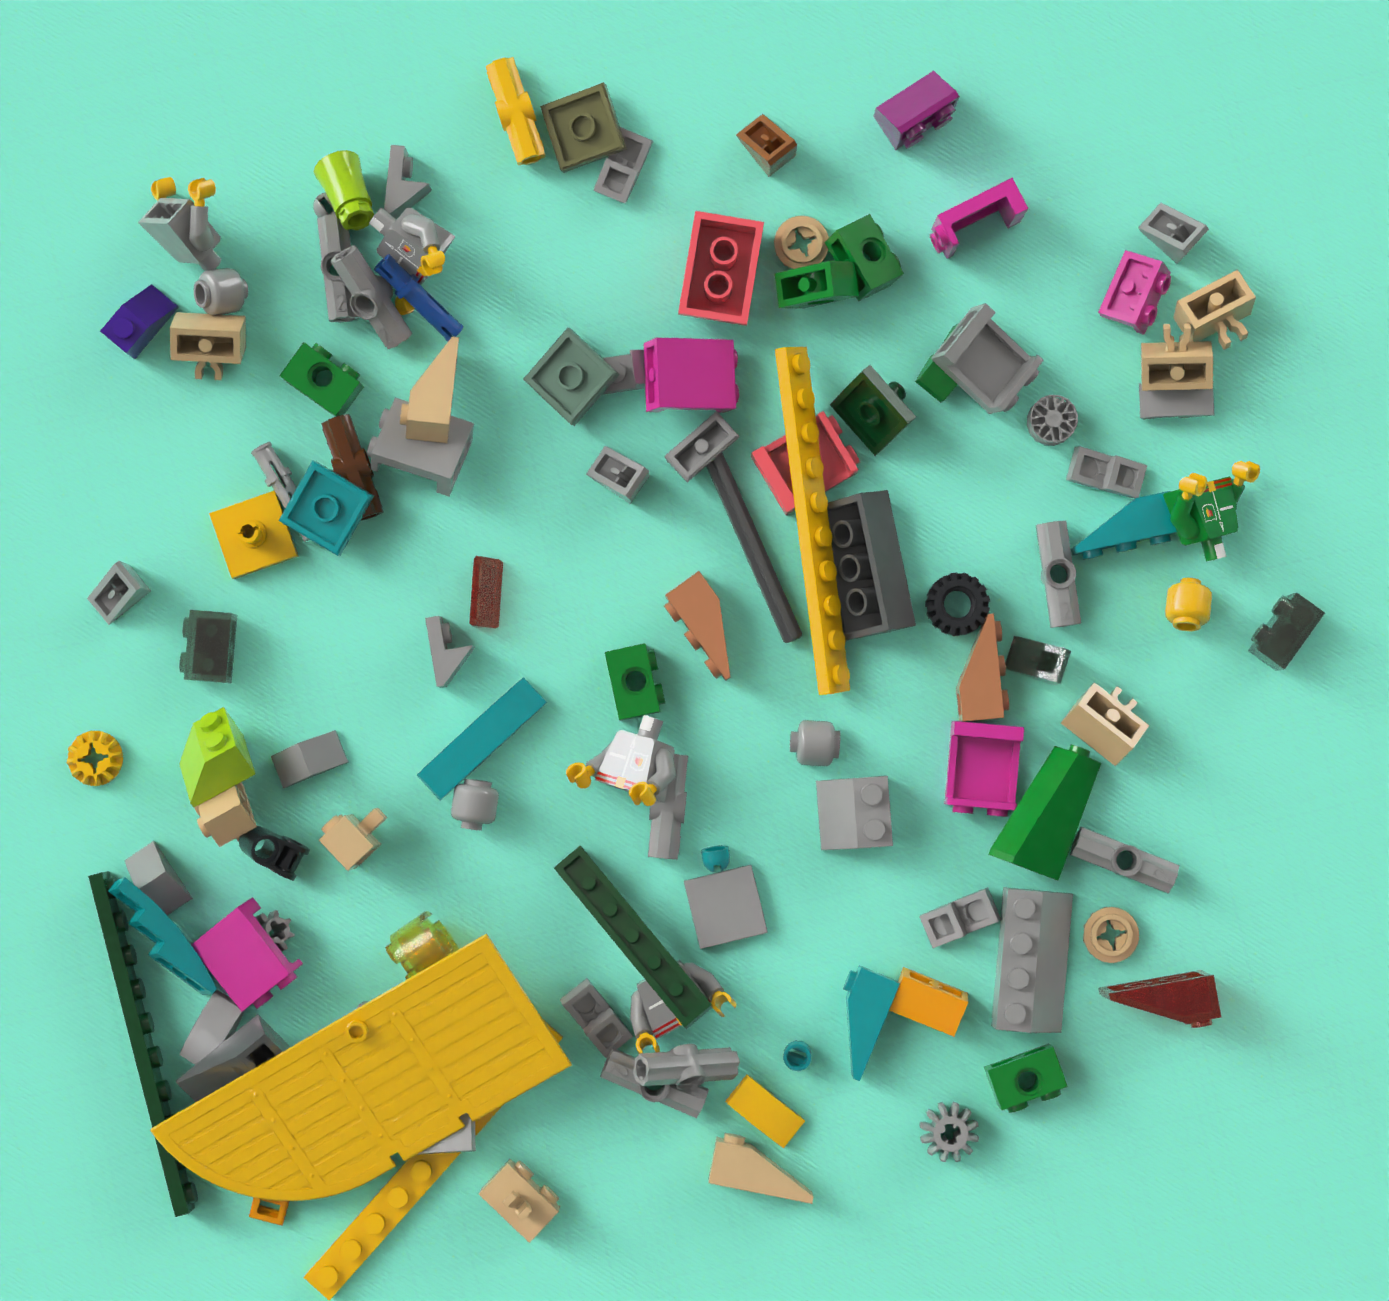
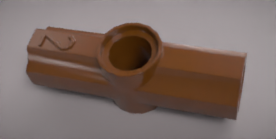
M350 414L337 416L321 423L333 457L331 463L334 472L374 495L360 521L384 513L378 492L372 480L374 473L371 470V463L365 449L361 448Z

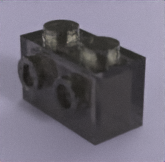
M1297 592L1287 595V597L1282 595L1273 606L1271 612L1274 615L1267 625L1262 623L1251 638L1254 643L1248 651L1275 671L1284 670L1325 614V612Z
M190 610L189 617L184 618L182 630L183 638H187L186 652L181 653L179 669L181 673H184V680L232 683L238 615L224 612Z

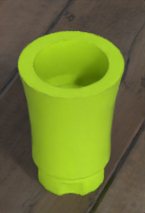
M348 150L336 151L324 156L315 165L314 175L331 202L336 217L346 230L353 229L357 231L369 226L374 212L362 175L359 156L355 152Z

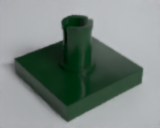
M871 365L861 371L830 404L874 456L881 452L916 418L903 402L906 393L902 385L897 382L887 384Z

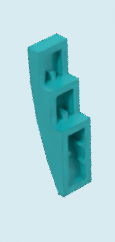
M523 677L417 774V777L441 801L547 702Z
M126 877L116 880L108 892L135 911L128 924L156 943L148 956L200 994H213L217 989L201 958L177 925L151 898Z

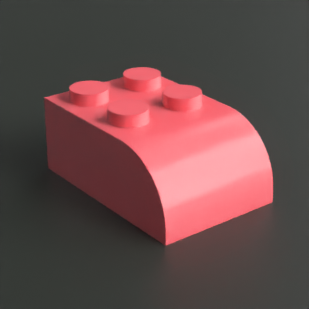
M695 211L678 315L747 326L764 222Z

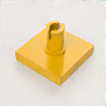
M275 491L209 513L232 579L299 557L289 527L279 521L283 514V509Z

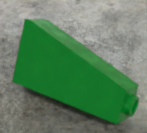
M1072 744L1069 750L1054 746L992 845L988 855L1058 881L1101 763L1089 758L1090 751Z

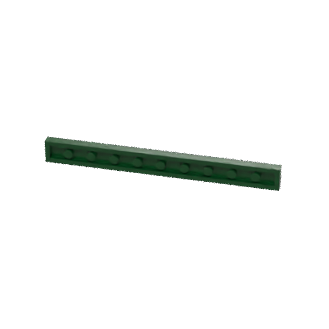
M109 871L90 875L88 878L153 1128L175 1115L171 1114L168 1103L172 1099L171 1089L168 1081L163 1080L159 1067L163 1066V1058L159 1046H154L151 1033L154 1032V1022L150 1012L145 1013L142 999L146 998L143 981L141 978H136L133 966L137 964L136 952L133 945H128L125 935V931L129 929L127 917L123 910L119 911L116 897L108 892L116 878L111 877ZM155 1138L175 1217L189 1214L195 1209L194 1203L198 1201L195 1184L188 1181L187 1168L177 1161Z

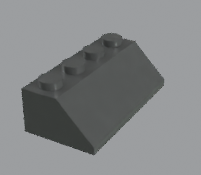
M888 490L859 493L828 502L827 510L829 526L832 532L834 564L837 569L836 581L838 596L841 602L840 612L845 640L848 641L916 626Z

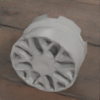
M1060 395L1042 397L1031 407L1027 415L1029 434L1036 442L1048 446L1063 443L1074 433L1078 424V414L1075 406L1069 399Z

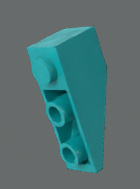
M1171 491L1138 497L1130 501L1071 548L1072 556L1082 554V558L1085 560L1103 556L1102 549L1116 547V552L1118 553L1136 549V542L1149 540L1150 545L1170 542V535L1177 533L1170 521L1171 515L1163 494Z

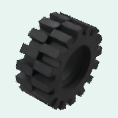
M957 572L950 573L937 580L928 591L927 600L925 601V607H927L926 614L928 619L930 618L932 621V625L940 629L942 633L951 634L952 636L966 635L978 629L986 620L985 617L990 609L988 607L990 598L986 594L985 590L987 589L984 584L981 585L976 577H971L967 573L960 574ZM961 591L969 597L971 607L966 616L955 618L946 612L944 601L950 592Z

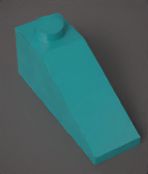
M860 965L856 972L850 970L843 990L848 991L846 1007L851 1075L853 1079L858 1081L861 1080L900 985L898 981Z

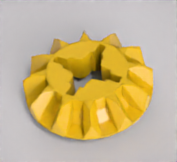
M88 731L77 736L68 748L69 752L66 763L70 768L72 776L85 785L100 786L107 784L121 770L123 764L121 746L113 736L106 732ZM92 743L96 753L108 755V758H103V760L97 763L98 767L96 770L93 768L92 763L81 762V759L85 758V756L91 755Z

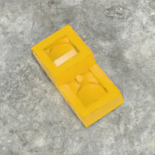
M747 1074L725 1101L742 1117L782 1148L788 1144L805 1122L799 1114L777 1099L769 1090Z

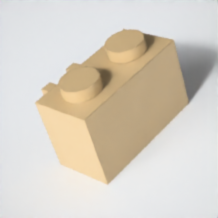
M1236 270L1178 300L1173 318L1182 332H1184L1183 324L1190 323L1191 336L1189 342L1201 341L1218 332L1219 343L1223 350L1231 345V340L1226 334L1227 327L1230 332L1238 335L1240 341L1247 338L1249 332L1239 320L1251 315L1256 296L1239 270Z
M176 312L170 326L171 360L198 362L195 368V379H202L204 374L203 368L207 362H210V367L215 371V380H222V363L241 364L246 349L245 316Z
M1190 323L1183 324L1184 332L1179 337V342H1174L1170 324H1163L1165 342L1141 343L1142 391L1213 389V352L1211 341L1189 342L1191 326Z
M1094 682L1077 700L1061 724L1116 766L1135 747L1150 725L1131 711L1138 703L1132 698L1127 705L1119 702L1118 695L1122 689L1117 686L1109 694Z
M242 782L194 807L200 816L197 819L200 830L206 838L212 836L219 847L234 839H237L239 842L241 835L257 827Z
M374 808L361 822L353 814L336 815L322 827L321 830L325 834L319 841L347 871L356 869L381 845L371 833L387 819V816L379 808Z
M509 1159L481 1188L479 1195L530 1243L559 1212L560 1206L556 1203L559 1197L548 1186L543 1185L540 1187L531 1179L534 1175L533 1172L523 1162L519 1160L515 1163Z

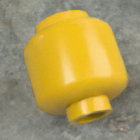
M1182 578L1180 583L1173 584L1167 590L1165 610L1167 620L1173 623L1175 629L1181 631L1199 630L1202 625H1205L1210 620L1212 592L1208 587L1201 585L1199 579Z

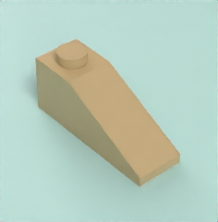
M451 337L410 390L409 404L402 403L400 424L406 425V439L448 443L459 337Z
M725 1133L724 1138L716 1137L708 1177L710 1184L812 1204V1191L752 1144L745 1143V1137L731 1133Z

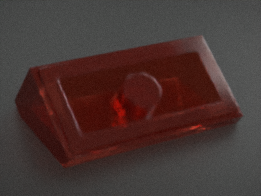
M475 556L469 622L472 627L496 629L499 626L503 562L499 559Z

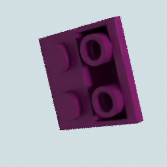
M932 71L876 107L873 116L895 150L903 145L908 149L924 138L923 132L931 127L938 130L953 119L951 115L956 111L955 107L960 96L935 71Z

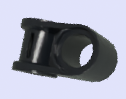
M257 826L239 838V847L247 856L256 863L292 881L296 878L294 872L302 857L310 852V849L289 837L280 836L261 826ZM265 840L262 848L255 851L257 843Z

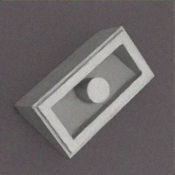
M716 411L667 453L665 459L686 482H689L739 438V435Z

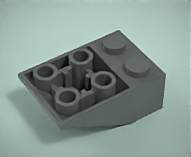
M257 1014L177 1079L176 1083L197 1102L287 1050L290 1046Z

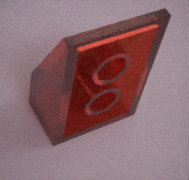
M1202 970L1098 988L1099 994L1111 1001L1174 1019L1185 1024H1191V1028L1212 1025V1019L1221 1017L1214 975Z

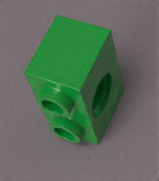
M870 214L836 230L825 241L835 261L855 263L859 294L856 298L858 302L891 286L904 274L898 257L891 252L884 239L882 229L874 222ZM863 252L870 257L871 261L865 258Z
M826 261L775 273L779 308L804 309L859 296L854 262Z
M303 342L279 376L333 416L344 415L364 388L357 380L360 374L345 363L340 368L329 360L332 354L317 343L311 348ZM324 370L331 371V383L325 387L317 386L316 376L318 373Z
M644 643L605 652L619 720L659 713V705L665 704L662 684H654L652 671L658 670L654 649L647 651L646 644ZM632 672H641L646 677V685L640 691H631L626 685V679Z
M1049 1043L984 1066L998 1107L1001 1110L1008 1109L1009 1113L1028 1107L1027 1101L1038 1097L1042 1101L1061 1095L1060 1089L1068 1087L1054 1047ZM1025 1071H1032L1035 1074L1033 1086L1028 1089L1020 1088L1018 1085L1019 1076Z

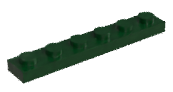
M581 846L554 867L556 872L685 1029L689 1028L713 1007Z

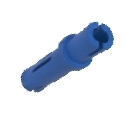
M390 254L378 262L374 271L381 275L396 290L394 294L398 298L406 299L447 342L451 337H456L462 331L463 325L450 315L418 283L419 278L415 274L410 275Z

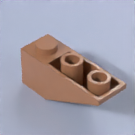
M698 571L665 595L668 603L664 607L675 622L681 619L689 629L684 635L693 648L698 650L702 647L709 659L704 663L713 676L717 679L722 675L726 681L730 678L720 600L700 571Z
M994 613L986 615V620L979 629L956 686L958 715L961 722L1004 718V711L1009 710L1008 692L1001 689L1000 676L1006 675L1005 660L1003 655L998 656L997 642L1002 641V628L1000 621L994 620Z

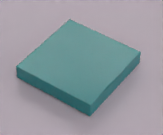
M312 460L279 521L333 554L341 556L374 495L319 462Z

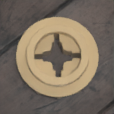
M795 216L789 218L781 224L776 232L774 239L776 255L784 266L792 269L821 263L828 252L825 241L829 238L824 226L812 217ZM795 231L801 235L803 240L815 238L807 245V257L800 248L789 250L796 243Z
M1104 907L1092 913L1084 925L1083 941L1089 953L1095 958L1107 963H1116L1127 959L1135 951L1139 941V929L1136 921L1128 912L1116 907ZM1107 920L1112 929L1125 930V933L1115 937L1114 949L1108 940L1097 939V936H1101L1102 933L1106 932Z

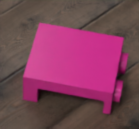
M1010 178L937 215L931 229L933 232L930 234L931 242L938 253L943 252L948 259L954 255L959 245L955 232L999 211L1007 228H1010L1021 222L1028 207L1013 178Z
M656 337L645 342L646 412H661L671 409L716 410L718 413H725L736 409L739 399V388L735 384V369L738 363V355L734 349V340Z
M961 721L951 722L944 804L953 805L952 812L973 814V808L980 807L987 808V815L1008 817V810L1014 811L1016 809L1020 743L1023 741L1024 727Z
M253 897L234 909L191 944L202 962L241 1012L252 1004L258 1009L273 997L270 990L276 985L282 990L297 978L294 971L303 965L300 959L290 963L253 916V914L261 909Z

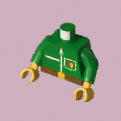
M1250 461L1234 463L1232 466L1234 479H1231L1229 476L1207 482L1205 476L1191 473L1189 477H1184L1180 480L1179 490L1163 494L1171 515L1170 521L1176 528L1181 543L1186 546L1201 542L1206 562L1226 557L1221 536L1238 531L1237 502L1245 489L1244 481L1252 483L1258 478L1260 474V466Z

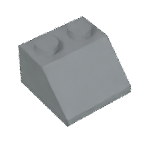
M888 776L816 781L821 850L893 846Z

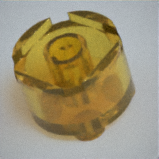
M424 911L390 935L391 943L385 947L390 958L396 964L401 963L408 973L405 976L406 980L459 950L456 942L439 920L433 924L428 919V917L433 915L429 911Z

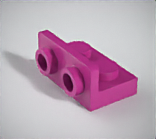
M1125 250L1098 313L1103 318L1131 326L1137 333L1144 335L1147 327L1151 326L1156 319L1157 305L1161 295H1165L1170 287L1171 272L1163 261Z

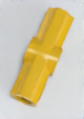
M504 57L497 59L487 65L486 69L497 100L495 105L503 130L507 131L518 166L538 162L546 156L540 134L535 125L537 120L528 92L524 91L514 58Z

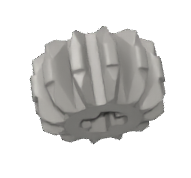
M940 1102L938 1103L939 1115L936 1116L930 1109L926 1111L932 1123L920 1122V1128L930 1132L922 1135L920 1140L925 1144L932 1142L927 1149L928 1154L931 1156L940 1150L939 1159L942 1162H946L949 1152H952L954 1160L958 1162L961 1160L958 1150L962 1148L969 1155L973 1152L966 1142H978L979 1137L968 1131L976 1129L979 1125L976 1120L967 1121L971 1115V1111L968 1108L958 1115L959 1104L957 1102L951 1104L949 1112H947L944 1103ZM951 1124L954 1129L958 1126V1130L953 1132L954 1138L948 1140L945 1135L941 1138V1133L945 1132V1125Z

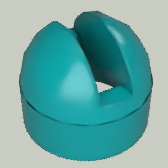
M711 846L701 850L702 861L707 870L714 872V865H720L721 871L727 868L730 862L728 846Z
M797 1040L789 1043L785 1047L783 1054L785 1065L794 1071H801L807 1068L811 1062L809 1046L803 1041ZM794 1049L806 1053V1057L794 1052H790V1050Z

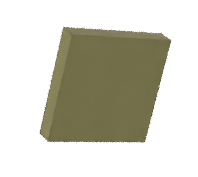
M604 82L540 106L560 170L563 173L627 150L607 85Z

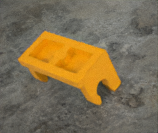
M903 967L898 979L900 985L889 1011L954 1037L969 1003L968 993Z

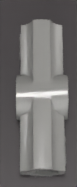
M335 214L324 215L317 218L322 257L321 270L324 274L329 321H353L359 319V317L350 307L352 294L340 276L330 274L331 259L344 249L351 247L349 230L343 228Z
M355 245L335 255L330 262L352 294L350 298L352 311L358 317L369 320L387 349L396 347L407 340L412 332L391 301L393 296L392 286L382 276L373 273Z
M1054 521L1037 524L1036 532L1042 566L1041 580L1045 587L1050 628L1081 624L1075 584L1076 569L1072 563L1066 521ZM1054 565L1062 566L1066 570L1067 578L1062 584L1056 583L1051 579L1050 570Z
M674 754L676 777L668 785L665 802L656 800L655 804L650 806L649 820H652L648 857L678 859L681 823H684L687 792H684L688 762L687 755Z
M1080 827L1076 834L1070 852L1072 856L1168 894L1178 876L1179 865L1084 827ZM1127 850L1131 853L1133 861L1129 868L1122 870L1118 867L1116 860L1120 852Z
M683 1044L671 1049L669 1052L639 1054L634 1059L633 1073L636 1082L641 1083L642 1086L676 1084L677 1089L686 1090L708 1081L733 1080L738 1075L740 1061L737 1051H732L730 1047L698 1050L695 1044Z
M611 1049L600 1074L601 1078L639 1093L650 1102H660L697 1118L705 1103L709 1091L708 1088L699 1085L691 1089L680 1090L677 1089L676 1084L663 1085L658 1090H651L635 1080L633 1073L635 1057L617 1049Z

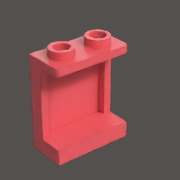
M824 411L816 416V424L819 429V447L824 467L823 479L826 492L857 474L858 468L856 464L860 463V460L852 446L848 445L845 447L838 435L842 433V430L834 416L827 417ZM786 435L771 444L753 451L751 458L785 515H788L795 510L787 441Z

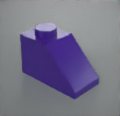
M151 284L122 304L100 332L125 353L136 359L179 307Z

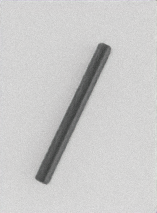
M721 453L706 467L781 638L785 643L799 639L802 636V632L725 457Z

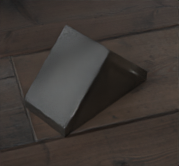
M1014 636L1005 662L1006 670L1051 685L1061 684L1071 650Z

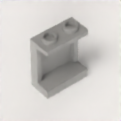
M984 303L972 307L932 356L931 360L988 414L1001 411L1007 412L1018 401L1017 393L1021 388L1029 385L1038 376L1039 371L1037 368L1043 362V359L1039 355L1029 356L991 319L996 312Z
M395 398L390 410L385 408L379 422L381 431L379 436H373L370 440L367 456L371 457V470L378 472L380 465L384 464L436 481V492L450 497L472 443L474 423L451 416L448 443L406 439V425L400 424L402 403L409 404V402Z

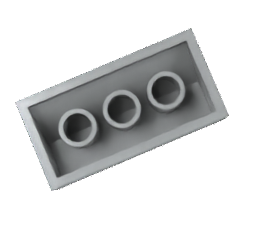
M1003 887L991 1026L996 1030L1028 1033H1061L1073 902L1072 893Z

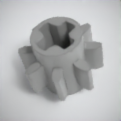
M277 910L270 912L268 918L263 913L257 915L255 918L268 935L273 930L274 933L270 937L281 952L288 949L284 941L295 935L290 932L289 923L291 919L284 920L280 918Z

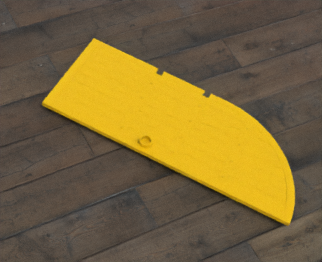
M486 933L151 1128L150 1131L158 1142L182 1165L201 1178L226 1190L253 1198L275 1201L320 1199L347 1192L364 1185L396 1167L391 1156L397 1152L403 1161L412 1158L464 1128L465 1125L460 1119V1116L467 1113L474 1122L572 1066V1064Z

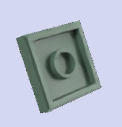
M567 328L523 380L568 423L575 426L620 374L571 328Z

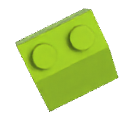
M224 707L215 712L205 714L200 720L193 723L179 765L190 804L194 808L252 777L256 773L244 735Z

